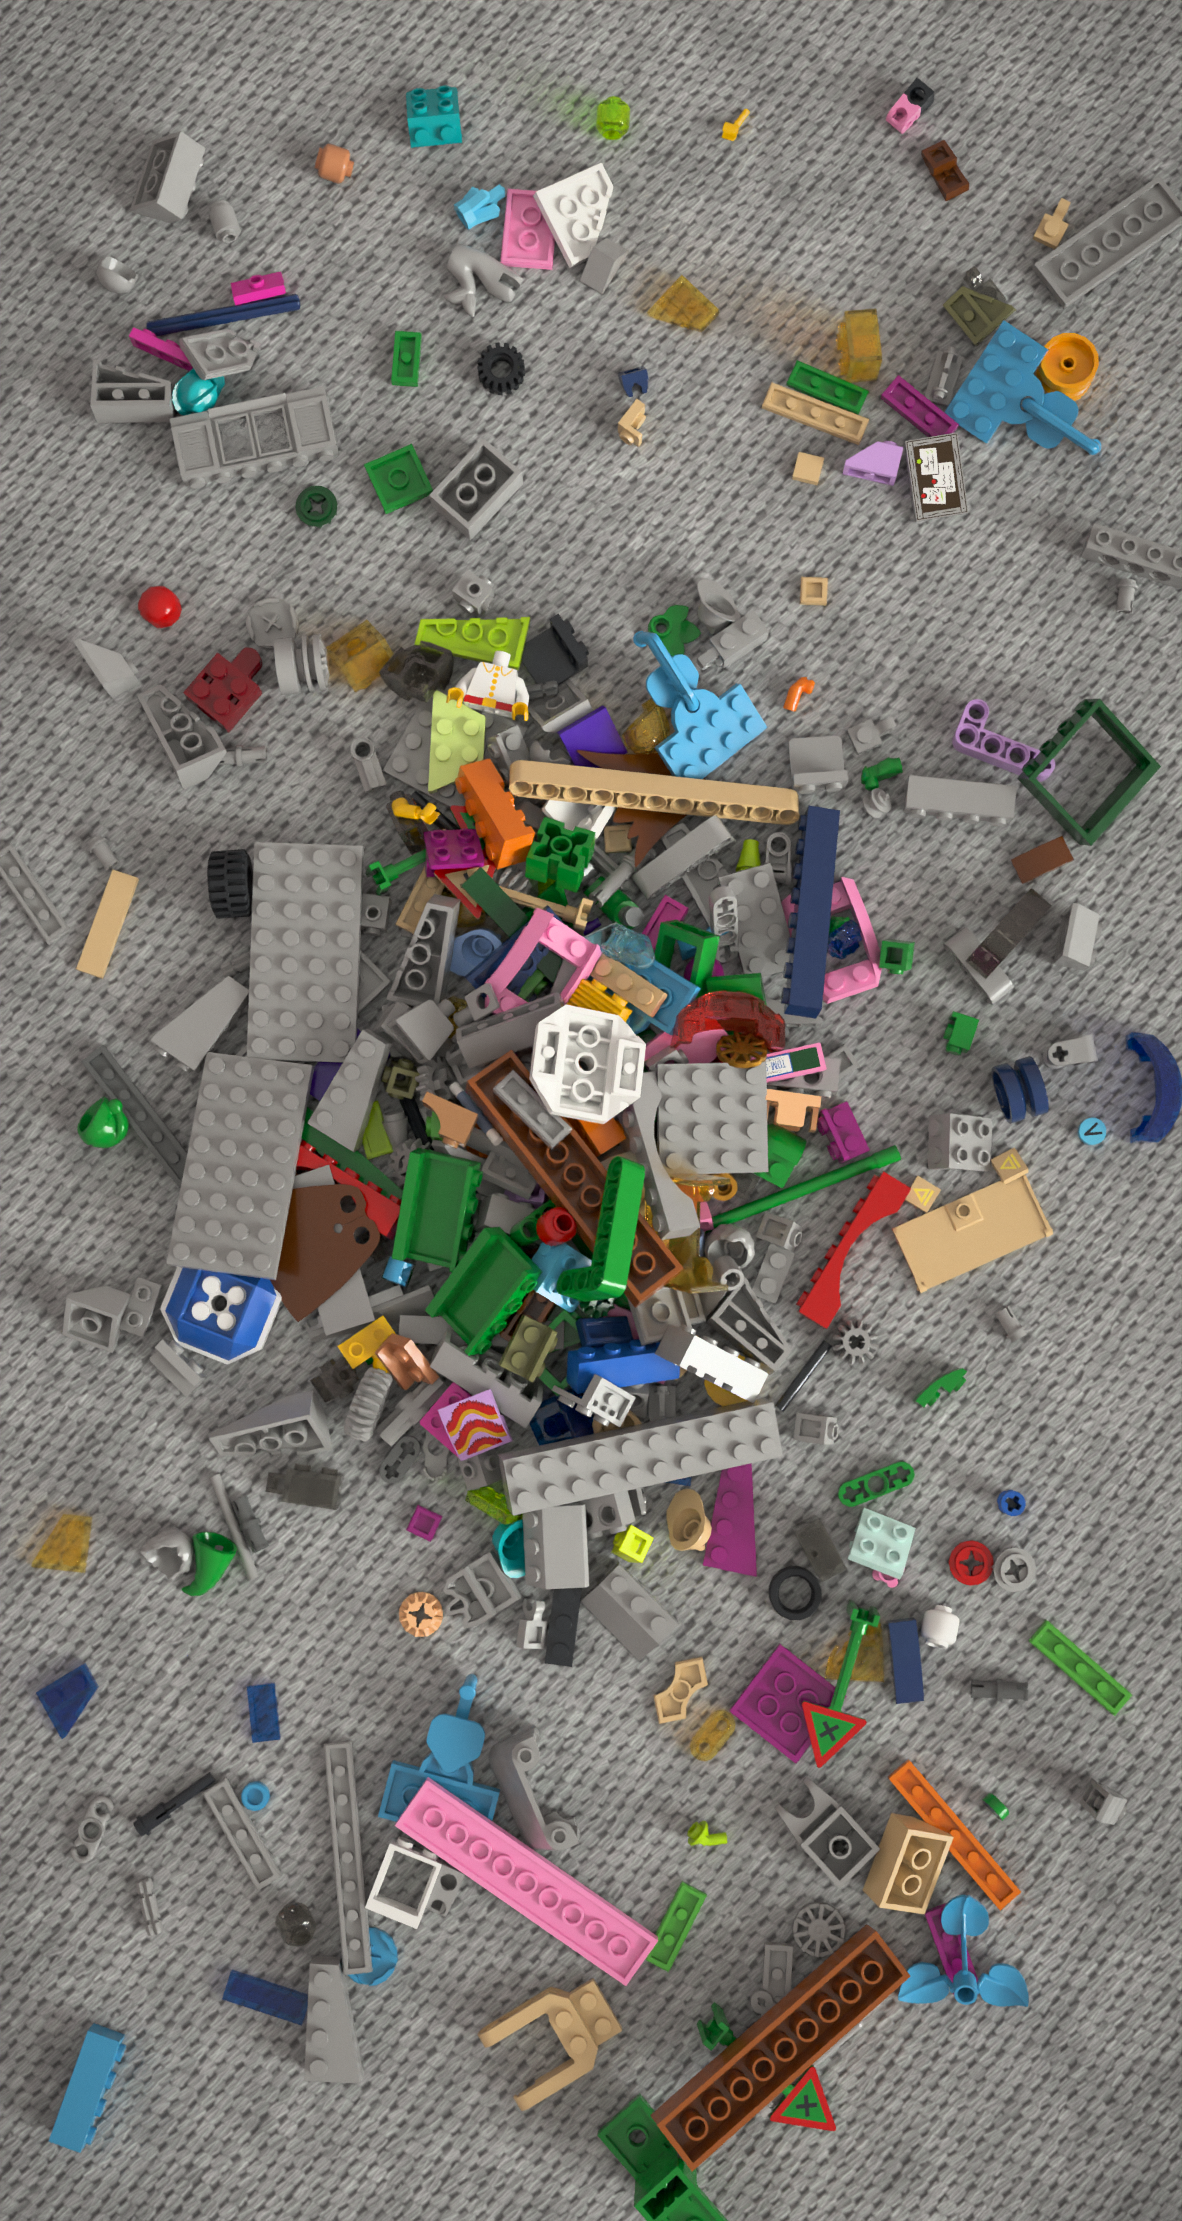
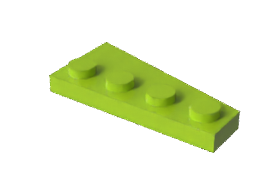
M503 617L481 620L480 618H470V620L421 619L414 645L415 648L490 664L493 662L495 651H503L511 655L508 668L519 670L530 625V617H521V619Z

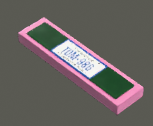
M821 1043L767 1054V1058L764 1061L766 1062L767 1083L821 1072L827 1069Z

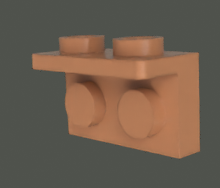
M392 1333L375 1351L376 1356L401 1389L408 1390L415 1381L418 1383L422 1381L432 1385L439 1378L438 1374L430 1367L429 1362L409 1338Z

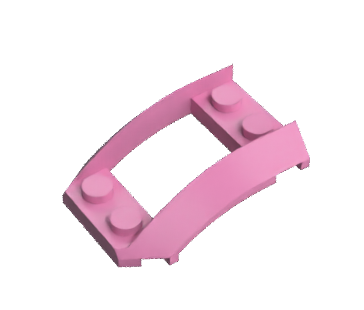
M841 877V882L833 884L831 915L851 909L868 960L825 974L823 1001L827 1004L878 987L882 968H879L881 952L869 916L854 879ZM790 894L781 902L787 926L789 915L791 912H794L795 905L790 903ZM788 928L789 934H790V937H791V935H792V929H791V928Z
M535 908L534 915L528 925L524 927L515 944L496 971L485 982L491 984L500 1004V1007L491 1013L496 1015L528 1003L506 987L524 965L538 942L576 967L572 977L560 993L564 1005L569 1001L580 981L588 979L603 953L602 949L598 944L591 943L554 918V914ZM488 995L485 997V1008L488 1007L490 1001Z

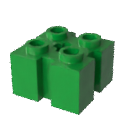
M544 817L537 832V842L533 841L526 857L525 877L546 883L549 878L556 881V887L577 893L584 877V868L588 867L594 853L596 832L577 826L571 831L565 829L564 822Z

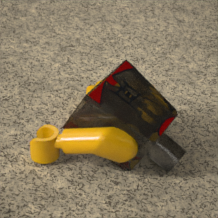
M403 791L392 793L390 795L391 802L387 803L386 808L399 836L411 855H414L426 849L423 834L430 831L427 824H432L440 813L435 811L436 806L432 803H428L421 810V807L416 805L410 794H405Z

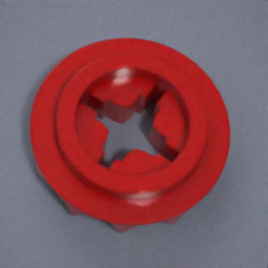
M973 1540L960 1542L951 1551L948 1561L952 1575L965 1585H978L986 1581L991 1575L992 1566L994 1565L990 1550L982 1543ZM970 1551H972L975 1560L983 1562V1564L973 1566L971 1575L968 1566L960 1563V1561L968 1560Z

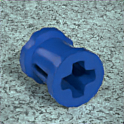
M1013 1490L1002 1491L997 1498L999 1510L1007 1515L1017 1516L1025 1509L1026 1501L1019 1492ZM1015 1497L1014 1502L1017 1506L1015 1508H1008V1503L1005 1502L1006 1499H1013Z

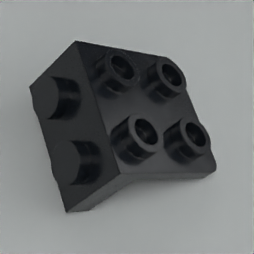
M559 613L550 619L549 629L524 645L521 661L536 684L543 683L545 685L546 682L556 681L560 685L588 667L587 655H589L586 646L582 641H576L572 635L575 631L568 619L563 621Z

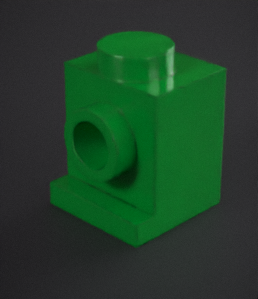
M953 1011L948 1019L953 1021V1024H947L943 1039L947 1040L945 1051L961 1056L962 1052L967 1053L970 1050L979 1019Z

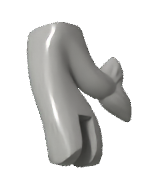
M457 244L450 255L447 270L459 281L460 288L444 295V298L453 304H462L465 312L469 316L474 317L476 285L473 274L478 276L491 295L505 302H511L515 297V293L511 288L500 283L499 280L519 288L523 278L488 254L467 245Z

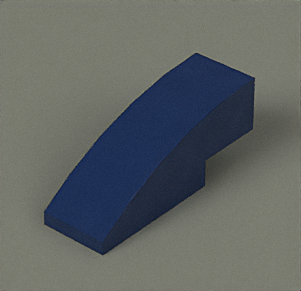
M912 1617L887 1620L889 1654L896 1704L924 1701L916 1619Z

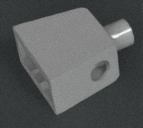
M428 999L393 1019L387 1026L415 1060L421 1064L429 1061L454 1030V1026L447 1018L455 1012V1007L448 999L442 1000L438 1005L433 1000Z

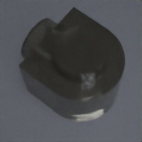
M368 1230L358 1236L359 1244H365L369 1241L370 1233ZM380 1233L379 1243L370 1256L376 1263L390 1255L388 1250L393 1247L383 1234Z

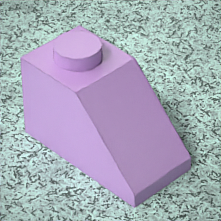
M877 441L847 459L843 474L894 486L903 447L898 446L892 441Z

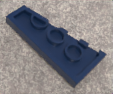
M548 905L542 909L554 914L553 917L562 922ZM529 921L464 976L475 989L486 984L487 978H490L502 963ZM538 942L524 965L506 988L518 995L523 984L529 976L533 975L537 969L536 966L550 950ZM486 993L481 994L484 1000L487 997Z

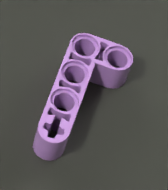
M980 699L970 701L965 707L954 733L953 747L960 753L1020 775L1023 772L1022 767L1028 762L1029 758L1034 759L1041 751L983 729L989 715V707L986 702ZM969 711H979L982 718L973 719L969 715ZM959 735H969L972 742L969 744L963 743ZM988 743L995 745L997 752H987L984 745ZM1011 753L1019 754L1022 762H1013L1009 755ZM1054 759L1036 777L1039 782L1048 779L1055 769Z

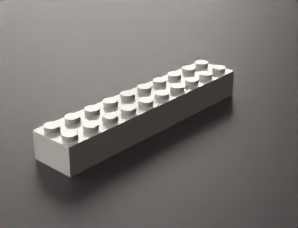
M765 1397L756 1399L754 1403L746 1401L498 1454L507 1508L512 1515L783 1456L774 1403Z

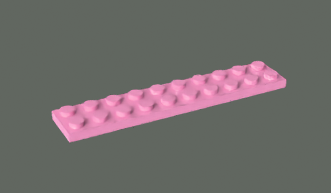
M427 1777L396 1821L395 1826L625 1986H627L658 1942L657 1935L429 1777Z

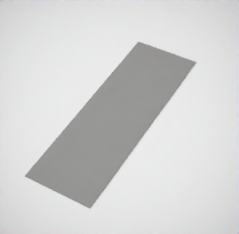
M326 1165L295 1176L292 1189L334 1185L330 1166ZM337 1223L334 1225V1231L340 1233L343 1228L341 1224ZM360 1268L337 1292L318 1307L326 1336L375 1320Z

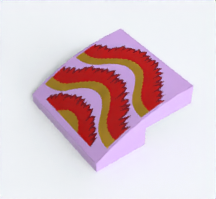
M491 1389L438 1410L449 1439L461 1461L513 1441L504 1416L499 1412Z

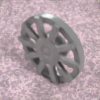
M812 1902L803 1906L794 1918L793 1936L799 1948L806 1954L814 1957H825L832 1955L842 1945L845 1938V1923L840 1912L834 1906L825 1902ZM819 1907V1916L814 1917L810 1909ZM824 1908L832 1912L826 1919L823 1918ZM805 1912H807L811 1919L809 1922L800 1919ZM836 1916L840 1924L829 1925V1922ZM798 1923L806 1926L808 1930L797 1932ZM841 1929L839 1937L830 1933V1931ZM809 1935V1939L802 1944L799 1937ZM828 1937L837 1941L834 1946H830L827 1940ZM813 1940L816 1941L815 1951L807 1948ZM823 1941L828 1950L820 1951V1942Z

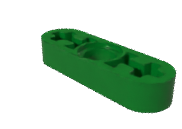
M903 1461L887 1465L842 1483L838 1488V1498L842 1504L848 1507L857 1506L910 1485L914 1480V1469L910 1464ZM899 1466L903 1470L908 1469L909 1474L905 1476L906 1480L904 1482L900 1478L891 1480L894 1486L889 1488V1481L883 1472L888 1470L889 1476L898 1472L897 1468ZM873 1476L881 1477L884 1483L883 1488L878 1492H873L868 1487V1481ZM863 1480L864 1490L868 1493L867 1497L863 1498V1492L854 1495L855 1500L852 1502L849 1498H843V1494L846 1493V1487L850 1486L852 1490L861 1488L858 1482Z

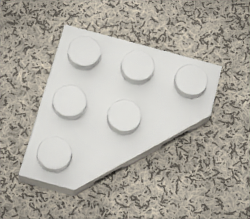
M602 163L541 189L533 195L569 268L588 260L603 226L613 185Z

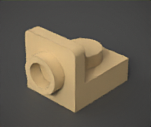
M638 399L634 401L618 422V433L623 442L628 445L633 443L639 447L642 443V434L637 430L645 421L646 416L644 415L645 404Z

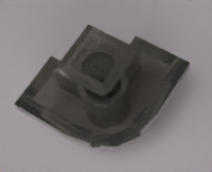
M421 641L420 645H414L406 649L400 647L379 671V674L384 683L401 698L409 701L413 697L427 703L438 688L445 690L448 686L454 667L453 654L451 650L430 642Z

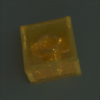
M877 309L845 311L843 321L838 324L839 333L836 334L837 350H841L842 359H839L840 375H845V381L850 383L875 381L878 378L882 362Z

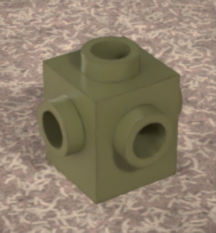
M399 1058L398 1061L391 1060L389 1067L385 1066L381 1082H384L385 1091L388 1092L389 1096L397 1099H404V1097L412 1099L416 1087L419 1086V1082L415 1080V1077L420 1075L417 1067L414 1066V1062ZM397 1073L404 1074L405 1078L397 1080L396 1075Z

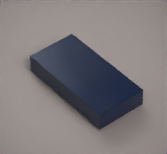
M627 1316L599 1317L598 1319L580 1318L575 1322L582 1347H602L608 1343L623 1344L634 1340Z

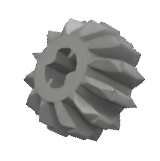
M516 865L495 869L492 879L499 886L528 895L532 887L531 883L528 881L529 878H526L522 870H519Z
M849 1319L846 1321L849 1330H846L842 1325L837 1327L838 1331L843 1335H833L832 1339L841 1341V1344L835 1345L832 1348L834 1351L844 1350L838 1356L840 1360L845 1359L849 1354V1365L854 1364L855 1356H857L858 1363L863 1365L865 1364L863 1354L867 1358L873 1359L874 1356L868 1351L869 1348L874 1350L879 1348V1345L871 1344L870 1341L877 1339L878 1334H867L873 1328L871 1324H868L862 1330V1319H858L856 1328H854L852 1320ZM851 1336H860L862 1338V1341H859V1343H862L861 1348H851L849 1343L852 1342L849 1341V1338Z

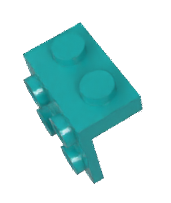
M444 85L437 89L425 90L423 88H416L406 93L407 121L411 148L462 143L456 87Z

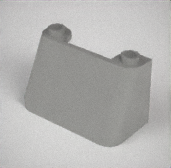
M536 1726L496 1743L490 1750L489 1761L524 1844L533 1850H565L579 1844L580 1829L575 1817L570 1819L563 1818L558 1814L557 1810L543 1815L525 1771L535 1767L540 1758L537 1743L541 1740Z

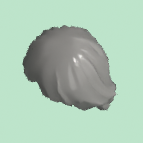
M166 1528L158 1532L156 1536L149 1538L146 1544L142 1545L143 1549L141 1550L142 1556L170 1580H174L175 1577L189 1571L195 1554L192 1539L177 1528ZM177 1547V1553L172 1554L171 1548Z

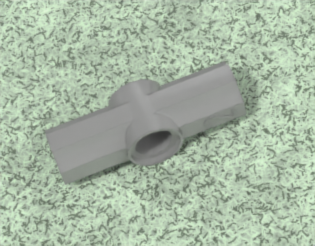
M440 1376L432 1385L422 1382L414 1391L411 1390L394 1407L395 1410L384 1419L375 1431L392 1447L412 1426L415 1427L420 1422V1419L430 1410V1407L442 1396L449 1386Z

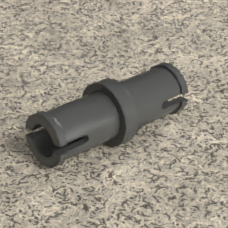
M244 1496L231 1502L241 1524L239 1529L241 1532L244 1531L252 1553L267 1548L269 1545L259 1526L261 1521L259 1517H255L248 1497Z
M971 1679V1698H996V1701L1002 1702L1003 1699L1028 1701V1682H1003V1679H996V1681Z

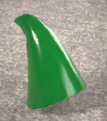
M198 1532L192 1537L196 1562L195 1578L191 1585L182 1588V1591L190 1596H201L212 1589L223 1576L237 1551V1547L231 1539L214 1532ZM216 1545L224 1547L222 1551L214 1548Z

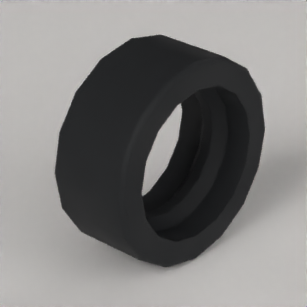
M788 1566L779 1570L772 1577L769 1584V1599L772 1607L780 1616L789 1620H803L810 1617L818 1609L822 1600V1589L818 1579L809 1570L800 1566ZM800 1577L809 1584L811 1598L805 1607L790 1609L781 1603L779 1588L781 1583L787 1578Z

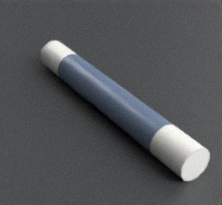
M458 1082L452 1083L449 1089L464 1108L478 1114L476 1122L494 1146L499 1145L503 1141L500 1134Z

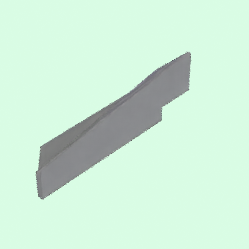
M397 1285L371 1295L368 1298L375 1320L384 1316L388 1323L392 1325L400 1322V1315L430 1316L425 1309L435 1297L431 1285L405 1294L402 1285ZM320 1316L304 1324L311 1342L359 1332L374 1321L327 1336L325 1335Z

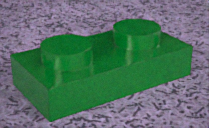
M395 331L392 385L418 387L422 344L421 332Z

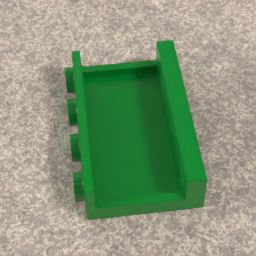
M417 1148L410 1152L392 1259L403 1261L406 1258H411L450 1268L449 1272H453L466 1254L467 1241L471 1239L473 1233V1225L470 1222L472 1214L476 1212L478 1198H475L476 1188L480 1186L483 1172L480 1171L481 1162L422 1148Z
M500 1226L484 1228L425 1311L432 1318L442 1316L468 1345L464 1351L468 1356L484 1354L492 1346L491 1341L495 1335L506 1327V1321L510 1315L521 1307V1300L536 1287L537 1279L542 1274V1270Z

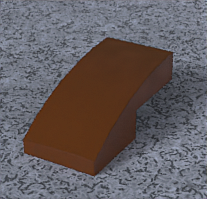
M945 140L921 151L922 158L945 201L969 190V182L958 168L957 157Z
M1063 836L1011 859L1022 884L1074 861Z

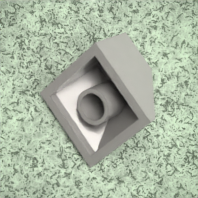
M80 639L73 641L112 699H115L139 683L135 676L139 671L131 659L125 661L120 653Z
M570 679L558 685L559 694L550 698L545 696L544 699L528 702V713L543 731L558 734L557 732L593 711L588 699Z
M106 1285L68 1294L62 1335L113 1353L122 1330L119 1327L131 1294Z

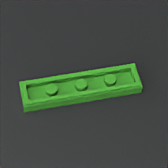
M1045 1620L1028 1640L1112 1715L1115 1716L1131 1698L1132 1694L1049 1621Z

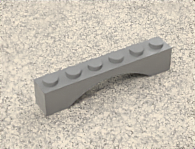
M655 1071L643 1073L640 1098L622 1110V1120L630 1135V1149L635 1154L637 1163L642 1164L645 1168L643 1183L645 1187V1200L651 1208L653 1228L658 1232L661 1240L690 1236L700 1227L693 1200L672 1181L663 1167L657 1152L654 1138V1120L662 1095L660 1088H658Z

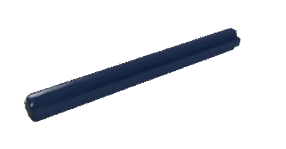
M291 294L152 320L146 323L147 330L153 332L156 336L295 311L299 310L301 305L299 296Z

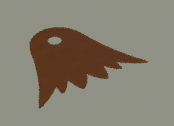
M576 750L585 759L603 769L672 776L658 753L606 754ZM618 807L614 814L613 822H634L629 829L627 838L631 839L639 836L635 850V868L656 842L687 814Z

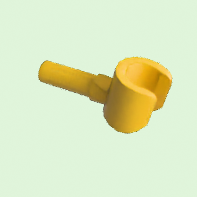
M748 109L742 111L734 124L725 121L721 138L730 141L736 139L739 127L749 114Z

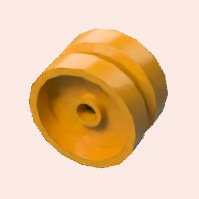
M1062 333L1053 337L1044 346L1049 351L1035 370L1034 375L1041 381L1044 394L1060 391L1075 401L1087 392L1099 366L1098 353L1095 346L1086 337L1076 333Z

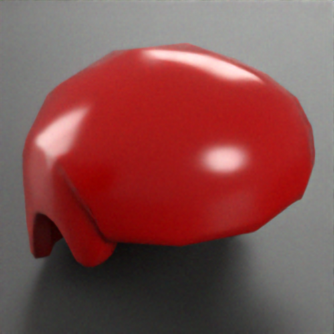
M164 586L149 587L142 593L138 602V610L142 618L156 628L172 626L179 620L182 611L179 598Z

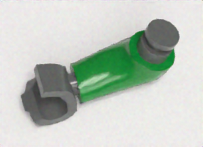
M589 863L587 868H584V877L577 891L580 892L586 887L587 889L583 893L588 898L589 894L605 880L603 876H600L598 879L595 878L600 872L591 863ZM620 889L599 908L612 923L617 922L614 925L622 930H632L640 925L644 918L642 910Z

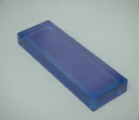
M235 1970L230 1972L222 2000L301 2026L308 2008V1994Z

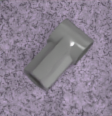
M365 737L355 739L351 743L350 751L365 793L387 787L372 741ZM368 746L370 753L366 757H359L356 754L358 748Z

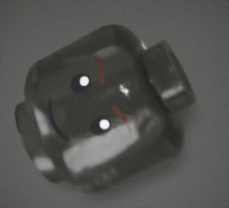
M298 1902L287 1904L276 1916L275 1925L283 1942L287 1945L299 1947L307 1944L312 1939L316 1931V1922L305 1904Z

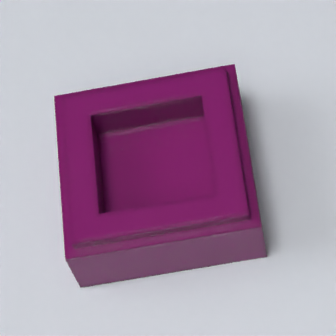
M417 1505L406 1530L431 1542L443 1516Z

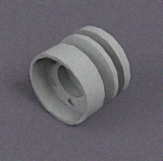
M321 634L313 635V647L310 645L308 636H303L301 648L298 649L293 637L277 638L274 640L276 673L282 695L300 693L301 681L306 680L310 692L315 691V679L318 681L320 691L328 690L330 665L328 652Z

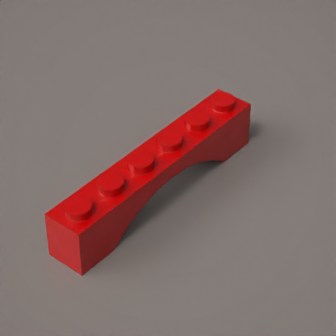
M302 1140L296 1171H312L329 1165L334 1180L340 1184L352 1185L360 1189L366 1201L365 1215L375 1222L379 1233L393 1240L396 1235L402 1200L392 1194L389 1199L380 1194L383 1190L382 1188L368 1181L367 1185L358 1181L360 1178L359 1174L347 1167L345 1171L340 1170L336 1167L338 1164L336 1160L326 1154L322 1158L314 1154L316 1148Z
M884 1171L879 1176L873 1175L866 1187L870 1192L865 1200L860 1197L852 1210L856 1213L852 1222L850 1223L846 1220L838 1233L842 1237L838 1245L832 1244L824 1256L828 1260L823 1269L819 1267L816 1269L810 1279L814 1283L809 1293L804 1290L796 1303L800 1307L797 1311L799 1314L824 1329L829 1327L841 1307L839 1293L840 1275L850 1247L858 1236L871 1224L883 1217L898 1212L912 1189Z

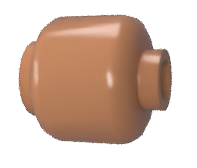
M328 143L324 148H319L314 169L318 170L320 178L340 184L344 181L345 176L351 177L354 162L350 161L349 150Z

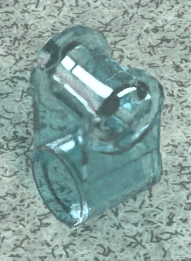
M613 925L611 928L612 934L607 942H603L600 946L601 952L608 958L621 961L638 969H646L655 961V953L650 938L623 925Z

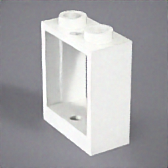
M398 1837V1840L392 1838L365 1908L417 1929L443 1859L426 1847H424V1850L414 1847V1842L407 1838ZM395 1851L434 1866L417 1909L378 1894Z

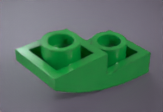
M958 1368L941 1375L921 1390L913 1401L920 1407L924 1408L927 1404L931 1407L940 1396L939 1388L943 1389L946 1393H951L952 1390L957 1392L966 1381L963 1376L967 1371L963 1368Z

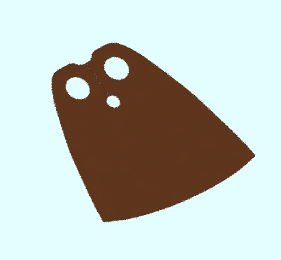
M334 1184L292 1189L276 1280L270 1279L274 1289L280 1293L281 1301L297 1322L304 1319L337 1292L366 1262L379 1243V1230L375 1222L365 1215L366 1201L360 1189L355 1186ZM346 1195L352 1196L356 1201V1208L350 1213L344 1212L340 1207V1201ZM337 1223L341 1224L343 1228L340 1233L334 1231V1225ZM358 1227H365L370 1233V1239L365 1244H359L354 1239V1232Z

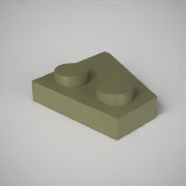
M964 286L943 304L945 309L976 346L1016 310L1012 305Z

